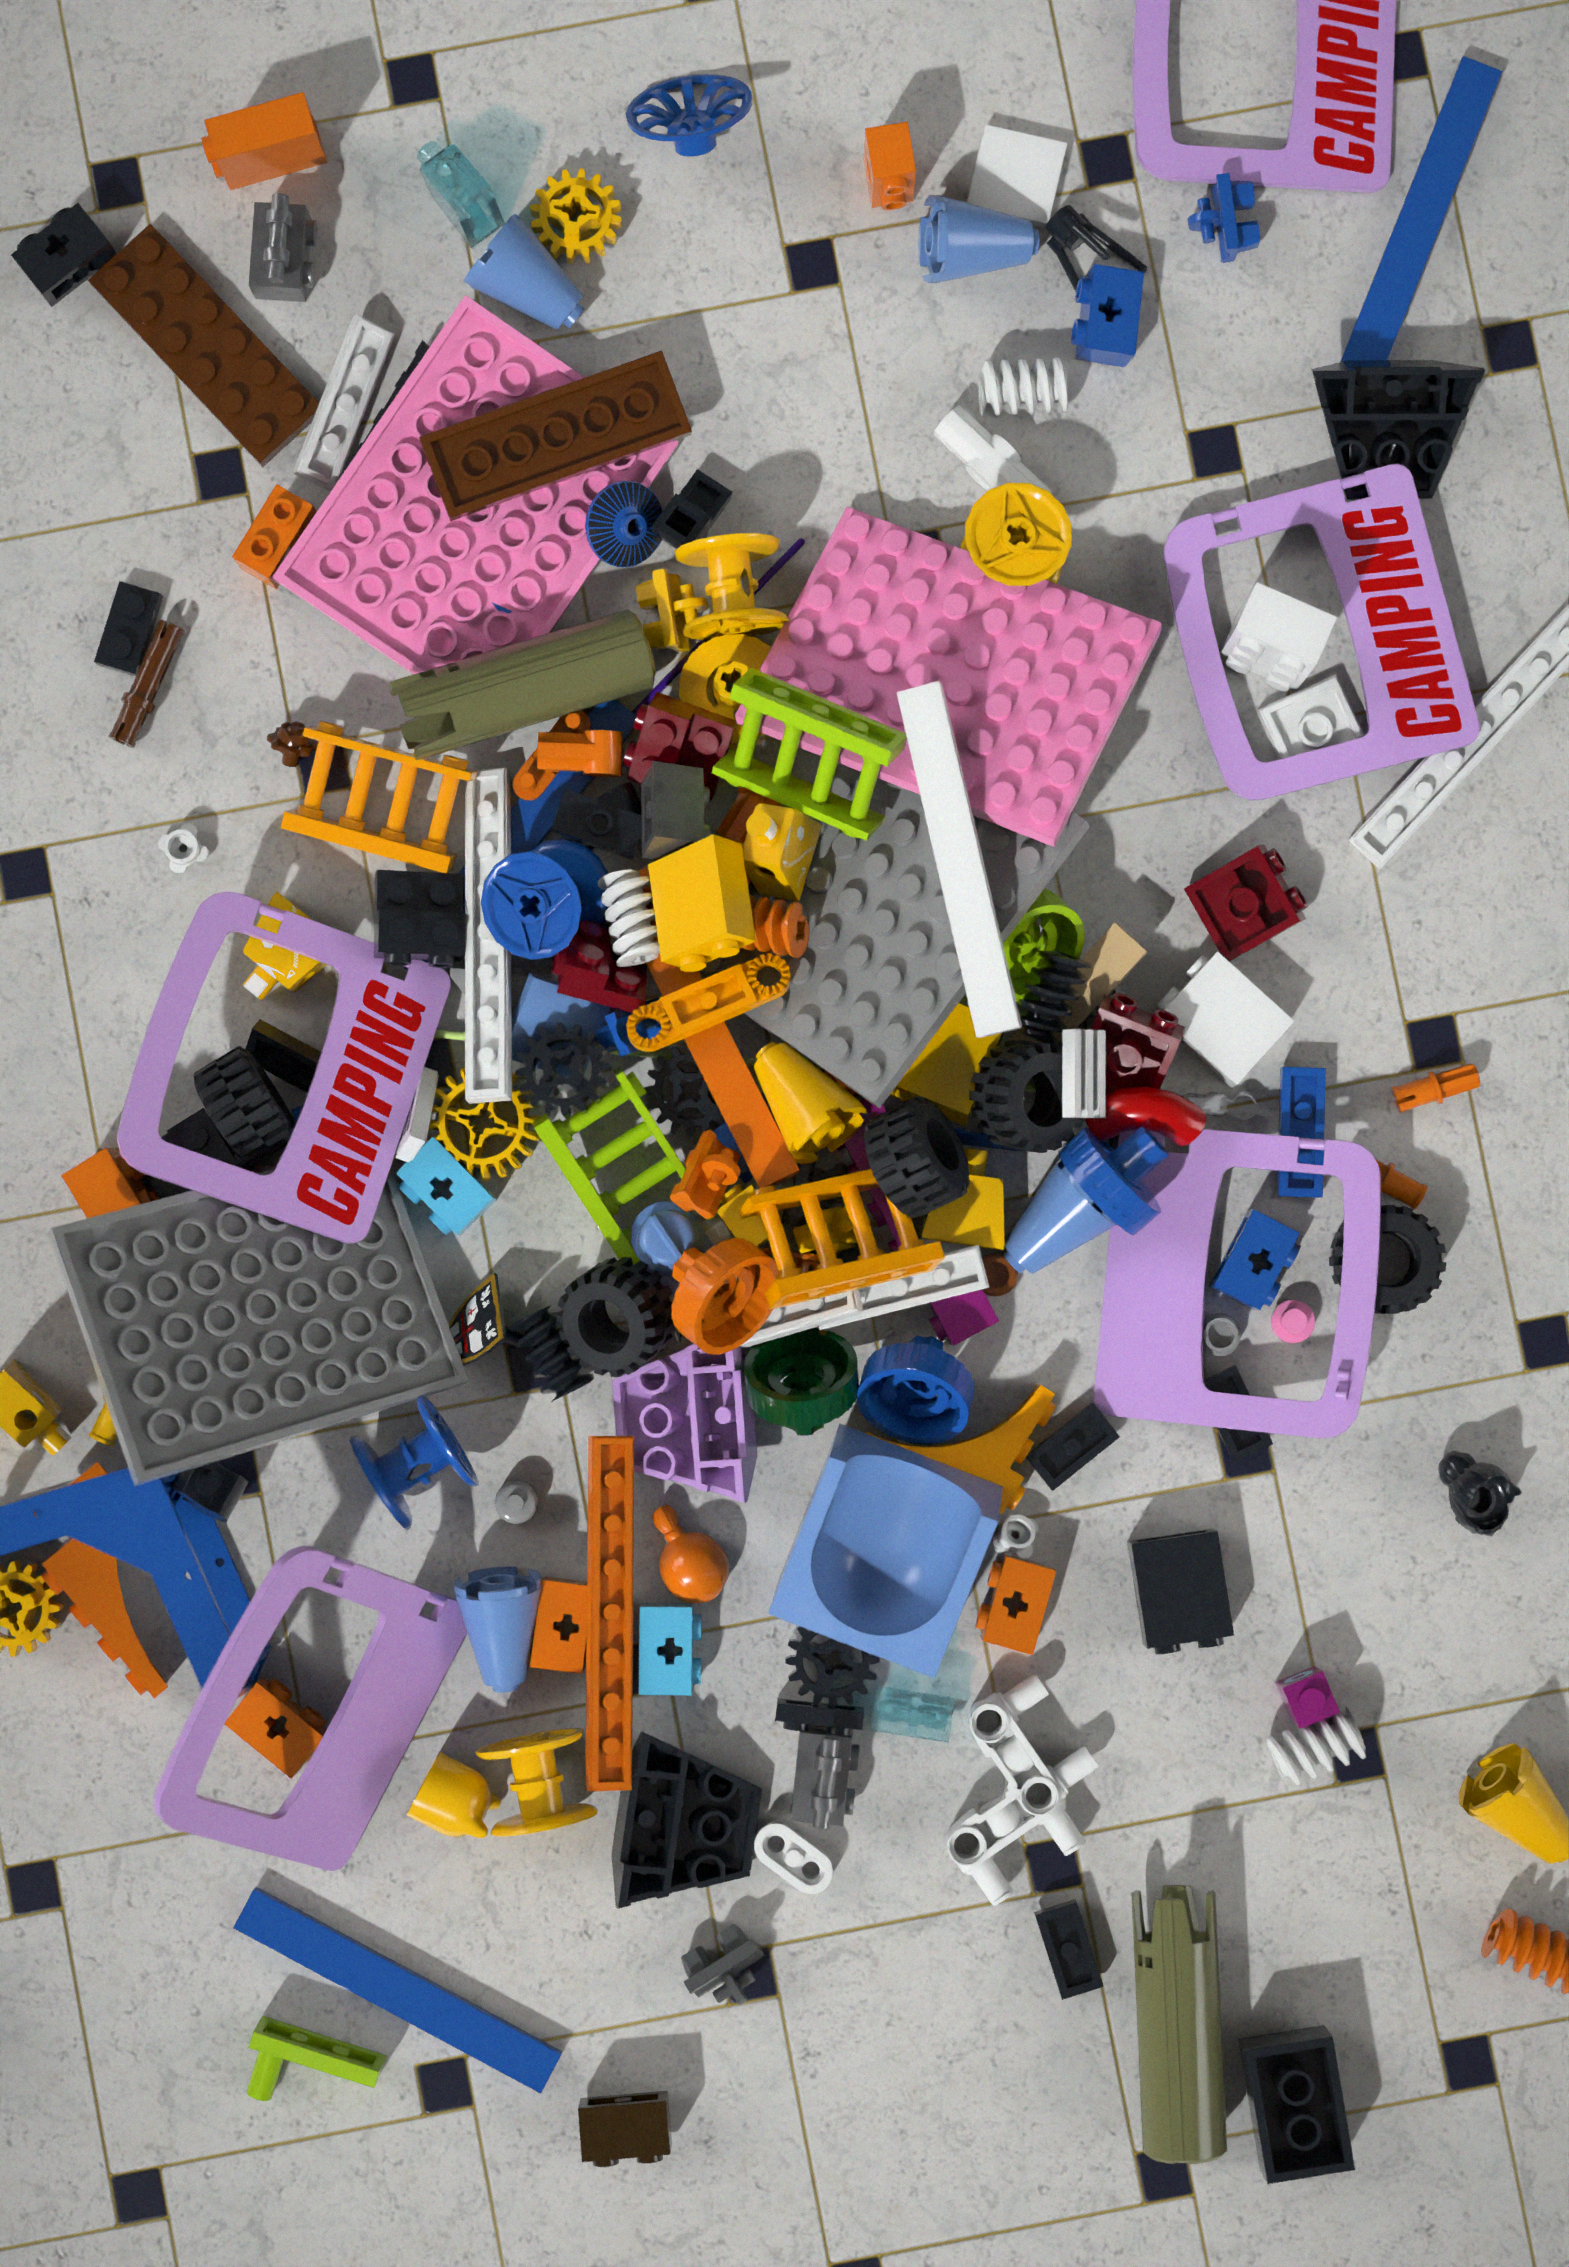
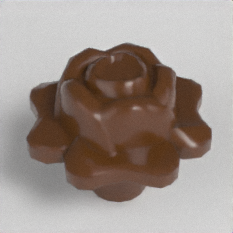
M298 721L293 723L285 722L280 727H277L274 733L267 735V741L271 743V748L283 754L282 763L288 767L298 766L300 757L310 756L311 752L317 750L318 746L317 740L303 736L305 725Z

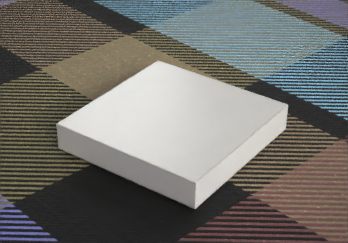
M985 124L966 203L1030 220L1033 226L1045 228L1050 220L1067 143Z
M1337 675L1322 680L1257 711L1278 759L1365 736Z

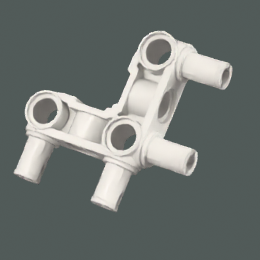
M1035 1673L1003 1695L1001 1692L997 1694L994 1692L986 1699H981L971 1706L968 1713L969 1726L986 1758L992 1757L1005 1776V1786L1003 1787V1793L980 1809L973 1807L963 1814L948 1829L946 1834V1847L951 1859L957 1864L962 1873L973 1876L993 1906L1001 1903L1014 1892L994 1862L995 1854L1037 1824L1044 1825L1065 1856L1073 1853L1086 1842L1065 1811L1067 1807L1065 1798L1069 1794L1067 1790L1069 1787L1099 1766L1085 1746H1082L1053 1767L1050 1764L1046 1766L1017 1724L1019 1721L1017 1716L1049 1695ZM985 1710H993L1000 1715L999 1725L992 1731H982L976 1726L978 1715ZM1035 1783H1043L1049 1787L1048 1798L1040 1804H1033L1026 1799L1028 1788ZM971 1833L978 1838V1844L972 1852L961 1853L954 1848L955 1839L960 1834Z

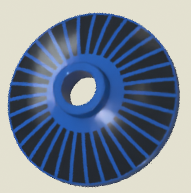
M618 481L606 486L595 496L586 515L585 530L588 543L599 559L609 565L623 568L638 565L654 553L661 539L652 534V526L663 512L656 495L640 483ZM635 519V528L630 534L628 532V523Z

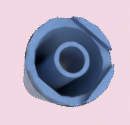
M929 195L925 200L924 206H931L929 217H921L918 246L920 266L928 267L929 270L928 275L922 276L927 283H941L1025 265L1030 262L1032 255H1037L1039 232L1037 229H1033L1030 220L941 195Z
M514 213L487 246L486 251L480 259H477L463 281L471 288L556 330L562 324L570 329L585 309L579 304L583 295L525 221Z
M1060 1158L1006 1238L1004 1245L1008 1251L1004 1254V1257L1019 1273L1026 1269L1034 1274L1117 1224L1086 1194Z
M492 1567L469 1572V1581L462 1583L460 1577L455 1579L454 1582L455 1596L485 1685L493 1687L495 1692L506 1693L515 1691L519 1688V1684L527 1680L541 1591V1574L534 1569L528 1568L529 1576L517 1575V1567Z

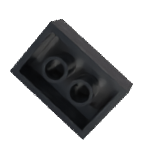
M1325 2025L1238 2039L1259 2167L1267 2184L1355 2170L1333 2036Z

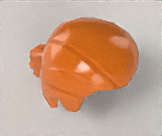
M670 1505L659 1507L652 1515V1519L656 1528L664 1534V1538L667 1541L659 1559V1570L664 1585L670 1593L684 1602L701 1604L715 1599L724 1588L729 1577V1562L726 1553L711 1536L705 1533L684 1532L682 1527L679 1526L676 1511Z

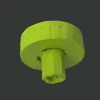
M1043 889L1003 943L1016 1002L1019 999H1033L1034 997L1024 986L1026 983L1040 982V979L1031 971L1032 967H1046L1047 965L1037 955L1038 951L1057 950L1080 958L1083 950L1085 931L1081 918L1056 893L1049 889ZM1038 918H1040L1042 921L1039 924L1043 928L1042 933L1040 932V927L1036 923Z

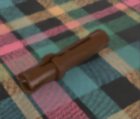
M159 620L158 627L129 693L124 692L121 698L124 704L108 736L112 740L123 745L126 743L131 748L135 747L136 740L147 715H152L156 708L153 702L180 640L185 634L182 628L170 622L167 625L166 621Z

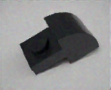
M697 469L679 495L676 493L657 518L652 526V534L675 549L694 540L707 538L709 529L730 502L733 492Z
M215 1461L177 1473L170 1487L181 1494L183 1500L206 1516L227 1522L248 1485V1481L241 1475L227 1470Z

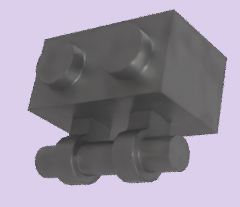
M273 194L272 203L254 202L248 286L255 299L306 302L307 288H313L315 281L314 262H309L310 246L316 247L318 226L317 221L311 219L306 205L289 204V196L286 194Z
M658 761L652 762L641 783L642 858L657 861L710 836V825L704 821V812L708 807L710 792L709 787L704 786L703 768Z
M809 1728V1731H799L791 1821L813 1823V1827L820 1829H830V1825L843 1826L844 1814L853 1815L855 1789L847 1788L849 1771H857L860 1745L852 1744V1736L833 1735L826 1733L827 1730Z

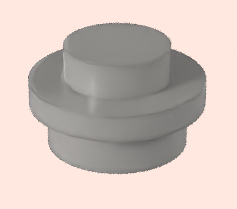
M1216 1313L1207 1316L1203 1320V1350L1205 1352L1220 1357L1229 1355L1237 1349L1241 1341V1329L1234 1318L1227 1314Z

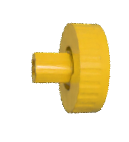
M724 634L702 643L691 653L682 668V674L679 679V699L736 720V713L734 711H737L741 704L730 699L731 692L727 691L726 682H736L750 668L759 671L771 647L760 641V639L745 634ZM740 724L736 726L730 750H737L742 725ZM759 732L756 745L764 742L771 736Z

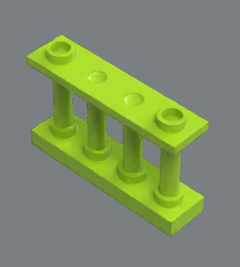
M750 668L733 684L730 699L744 705L747 710L737 750L731 749L713 766L712 774L726 779L733 786L747 788L841 829L847 836L867 841L885 820V815L869 809L881 764L888 767L905 749L906 733L754 668ZM763 714L782 721L785 725L775 768L753 759ZM802 731L817 736L825 742L814 785L791 775ZM841 748L861 755L864 759L853 801L830 792Z
M618 1066L612 1071L620 1085L601 1096L599 1104L592 1102L587 1105L586 1114L583 1115L578 1111L569 1119L561 1121L559 1118L552 1122L549 1116L543 1114L532 1121V1124L619 1259L622 1257L632 1258L633 1265H635L640 1260L631 1244V1227L628 1226L623 1230L614 1218L620 1212L618 1208L675 1171H677L682 1179L686 1169L640 1099L647 1092L633 1071L625 1075L621 1067ZM630 1099L644 1121L586 1158L583 1154L575 1158L567 1145L573 1141L572 1136ZM654 1135L667 1157L612 1192L608 1193L605 1190L599 1194L590 1181L597 1176L595 1172Z

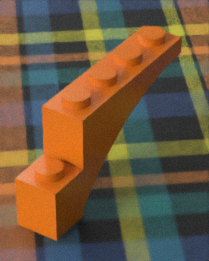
M96 1461L66 1486L108 1473ZM70 1538L42 1561L46 1571L41 1574V1577L56 1595L64 1590L75 1603L69 1608L70 1612L85 1629L92 1624L100 1633L102 1638L97 1641V1644L110 1660L114 1662L120 1657L130 1671L125 1674V1677L140 1695L148 1691L153 1698H156L168 1688V1685L148 1657L135 1633L123 1600L118 1578L117 1559L76 1539Z

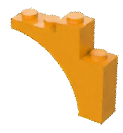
M1037 1384L1027 1399L1005 1420L988 1431L956 1443L933 1446L908 1445L884 1439L869 1431L865 1433L1003 1486L1000 1514L1002 1515L1006 1507L1012 1511L1015 1509L1026 1488L1020 1485L1025 1477L1010 1469L1014 1461L1021 1464L1034 1444L1028 1438L1035 1426L1038 1424L1044 1427L1057 1406L1051 1402L1055 1393Z

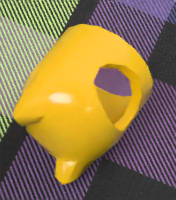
M439 1751L406 1815L446 1836L459 1838L470 1835L476 1838H484L487 1836L488 1828L483 1820L488 1810L500 1807L501 1799L490 1790L488 1780L478 1771Z

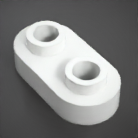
M781 1821L768 1822L756 1833L754 1850L756 1856L764 1865L803 1893L816 1894L828 1887L833 1876V1866L829 1856L791 1826ZM775 1835L782 1837L785 1842L784 1846L780 1850L771 1849L768 1846L770 1837ZM806 1863H816L819 1866V1872L815 1876H807L802 1870Z

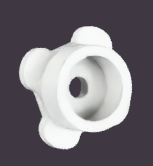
M185 823L180 829L174 830L168 835H162L158 841L159 849L165 852L170 860L169 868L175 873H184L187 866L195 862L202 863L208 858L209 850L206 846L201 845L197 837L198 829L193 824ZM181 845L187 846L186 852L180 851Z
M1008 1511L1003 1512L1002 1515L1000 1514L997 1535L991 1540L993 1549L998 1553L1004 1551L1014 1553L1022 1560L1028 1559L1033 1554L1031 1543L1039 1530L1038 1524L1031 1518L1023 1515H1013ZM1011 1533H1018V1539L1012 1538Z

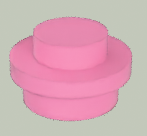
M1284 1301L1272 1313V1330L1284 1342H1302L1314 1330V1314L1311 1308L1301 1301Z

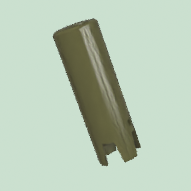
M626 609L391 681L389 687L392 696L398 695L406 718L415 717L399 726L407 748L414 749V756L417 761L651 689L655 681L654 676L656 672L650 644L644 634L642 624L636 614Z
M1191 1885L1163 1886L1162 1898L1155 1899L1152 1931L1145 1932L1141 1891L1135 1890L1131 1892L1144 2154L1155 2161L1168 2164L1211 2162L1219 2159L1227 2152L1216 1893L1214 1890H1210L1206 1894V1931H1202L1198 1928Z

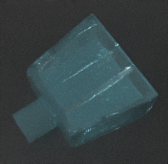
M431 141L421 147L417 153V159L422 164L419 170L433 199L472 249L505 224L490 185L455 144H449L442 149L436 141Z

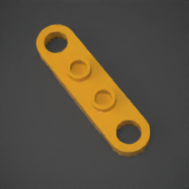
M768 953V955L761 954L759 957L741 965L737 964L660 997L655 1002L640 1006L639 1009L633 1010V1013L628 1017L626 1029L629 1041L638 1050L644 1052L657 1051L783 996L790 986L791 973L789 965L777 954L776 956ZM766 967L775 968L781 974L780 982L776 983L775 986L772 985V987H764L763 984L760 985L759 981H757L756 976L758 972ZM654 1019L660 1023L661 1030L655 1038L644 1039L636 1032L637 1025L642 1020Z

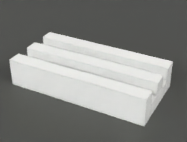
M1062 1030V1118H1105V1030Z

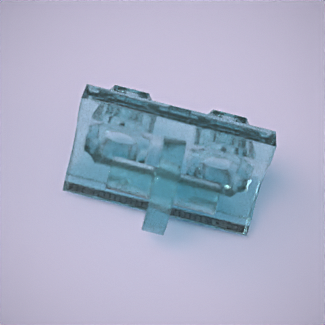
M877 1686L871 1731L949 1743L955 1698Z

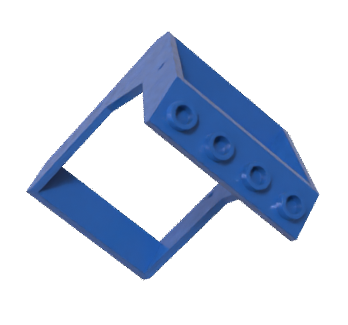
M125 1468L0 1506V1556L60 1537L69 1536L150 1573L198 1682L203 1689L251 1599L216 1520L206 1516L182 1499L183 1496L170 1487L177 1473L135 1486L129 1468ZM218 1558L224 1560L223 1566L217 1564ZM187 1571H188V1573H189L191 1579H188V1578H187V1576H186ZM269 1641L260 1654L238 1698L251 1690L256 1684L272 1649Z

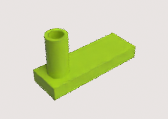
M262 2016L253 2031L248 2047L258 2051V2055L246 2092L251 2098L256 2100H271L283 2060L374 2088L382 2072L387 2055Z

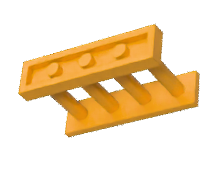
M319 721L318 727L304 728V737L319 740L304 804H299L298 810L284 811L281 829L446 874L454 870L457 854L447 851L448 844L444 843L460 779L473 781L477 778L478 771L467 768L469 761L450 755H443L442 761L432 758L416 761L413 753L344 735L343 726L325 721ZM335 745L360 752L345 816L341 815L339 821L324 818V810L320 809ZM377 756L402 763L386 827H381L380 833L364 829L365 821L362 820ZM418 768L443 774L428 837L423 838L422 844L405 840L407 833L403 832Z
M871 1169L781 1190H776L775 1186L762 1187L751 1192L750 1197L739 1210L742 1219L761 1215L779 1274L765 1293L770 1310L931 1272L945 1258L940 1241L924 1244L923 1240H918L911 1217L906 1213L900 1212L886 1197L901 1246L898 1247L899 1251L884 1254L883 1249L877 1248L859 1193L880 1188ZM843 1197L861 1253L857 1261L843 1264L842 1259H837L819 1201ZM802 1205L820 1262L817 1270L802 1273L800 1268H796L778 1213L779 1210Z

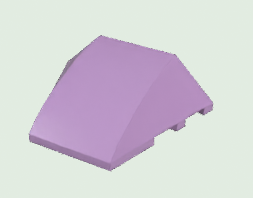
M692 1344L679 1352L644 1365L629 1375L624 1374L612 1380L616 1436H634V1471L663 1480H672L693 1486L705 1492L710 1491L728 1496L745 1503L748 1501L758 1454L755 1414L750 1403H748L744 1374L746 1355L741 1346L727 1353L712 1355L703 1352L695 1344Z

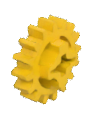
M583 168L579 169L577 178H571L567 169L562 170L563 180L559 182L551 176L547 177L549 190L545 191L537 188L535 191L536 199L541 204L530 205L531 216L538 218L530 222L533 233H541L538 239L544 247L551 245L550 253L555 260L561 253H565L570 265L574 263L576 255H582L586 264L590 263V253L596 251L601 257L605 256V241L614 245L617 242V236L612 229L622 228V218L615 215L622 211L620 200H611L615 195L614 187L608 185L601 188L602 179L598 173L591 180H587ZM588 194L596 198L604 210L600 209V205H593L588 199ZM575 212H582L583 215H579L577 222L570 221V218L574 217ZM549 224H552L553 228L561 229L565 235L564 239L557 236ZM592 233H595V235H593V236L590 237L589 239H586V238H587L588 236H590Z
M19 1560L9 1563L8 1572L0 1564V1626L9 1629L11 1635L15 1636H7L0 1632V1653L8 1646L10 1657L20 1655L22 1645L28 1654L36 1651L37 1643L35 1639L43 1644L49 1642L52 1638L47 1628L56 1629L61 1625V1622L53 1617V1613L64 1609V1604L54 1603L53 1596L56 1594L51 1588H48L41 1575H35L37 1564H28L21 1571ZM14 1580L24 1581L36 1591L29 1592L20 1588L18 1581ZM20 1602L22 1610L17 1612V1614L10 1615L7 1607L13 1603ZM42 1605L41 1618L36 1626L34 1616L38 1607Z

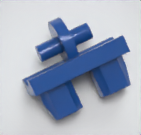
M1229 173L1217 174V184L1211 188L1214 210H1211L1210 198L1199 199L1197 201L1199 212L1188 217V227L1192 231L1202 232L1203 243L1215 241L1214 229L1217 228L1221 263L1234 262L1237 253L1258 248L1260 243L1257 220L1236 223L1235 211L1253 209L1255 204L1253 182L1230 181Z
M659 997L646 1001L645 1005L659 1000ZM619 1010L604 1016L608 1025L597 1029L596 1035L600 1045L604 1046L608 1053L618 1050L620 1057L639 1051L631 1044L627 1035L626 1024L632 1012ZM645 1019L637 1025L636 1032L644 1039L655 1038L657 1034L659 1035L661 1025L654 1019Z

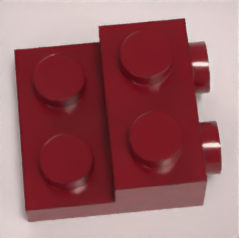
M656 692L648 706L641 704L633 728L641 732L638 742L631 740L624 756L623 765L630 767L627 779L641 784L653 761L703 768L704 786L709 787V801H712L720 780L719 776L712 774V769L729 751L737 726L736 720Z
M1264 844L1254 847L1184 888L1220 954L1229 962L1306 919L1302 911L1308 908L1303 894L1295 885L1291 888L1288 887L1281 875L1282 872L1287 870L1282 857L1275 848L1268 851Z
M580 921L579 929L569 945L555 955L552 974L558 975L557 993L632 1012L635 1009H639L640 1006H644L646 1002L647 965L644 963L631 967H618L616 963L621 956L613 952V945L610 944L611 936L609 935V929L593 921Z
M1116 993L1113 998L1104 994L1090 1030H1105V1093L1126 1087L1149 1086L1161 1088L1185 1029L1184 1026L1178 1024L1179 1019L1174 1014L1160 1009L1155 1010L1152 1014L1137 1008L1138 1002L1126 994Z

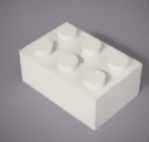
M1256 582L1238 610L1220 651V657L1226 660L1225 665L1236 672L1249 674L1252 671L1266 677L1264 682L1277 690L1287 692L1291 688L1296 691L1317 665L1338 617Z

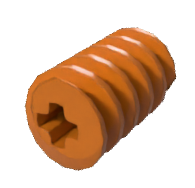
M749 895L756 941L742 948L750 951L758 949L763 953L774 952L781 956L789 954L795 958L801 957L807 950L810 934L809 923L803 914L802 904L794 901L787 907L786 901L777 899L772 905L767 897H761L756 903L754 896Z
M1504 1909L1490 1925L1481 1947V1956L1487 1958L1492 1950L1496 1949L1498 1950L1497 1964L1502 1966L1512 1956L1514 1957L1512 1968L1514 1972L1519 1973L1527 1963L1530 1965L1528 1976L1530 1979L1535 1980L1544 1971L1546 1972L1545 1986L1551 1988L1557 1979L1560 1978L1562 1979L1561 1993H1568L1569 1939L1566 1940L1565 1934L1559 1930L1550 1933L1547 1925L1538 1923L1534 1926L1533 1919L1524 1915L1518 1918L1517 1912L1513 1909Z

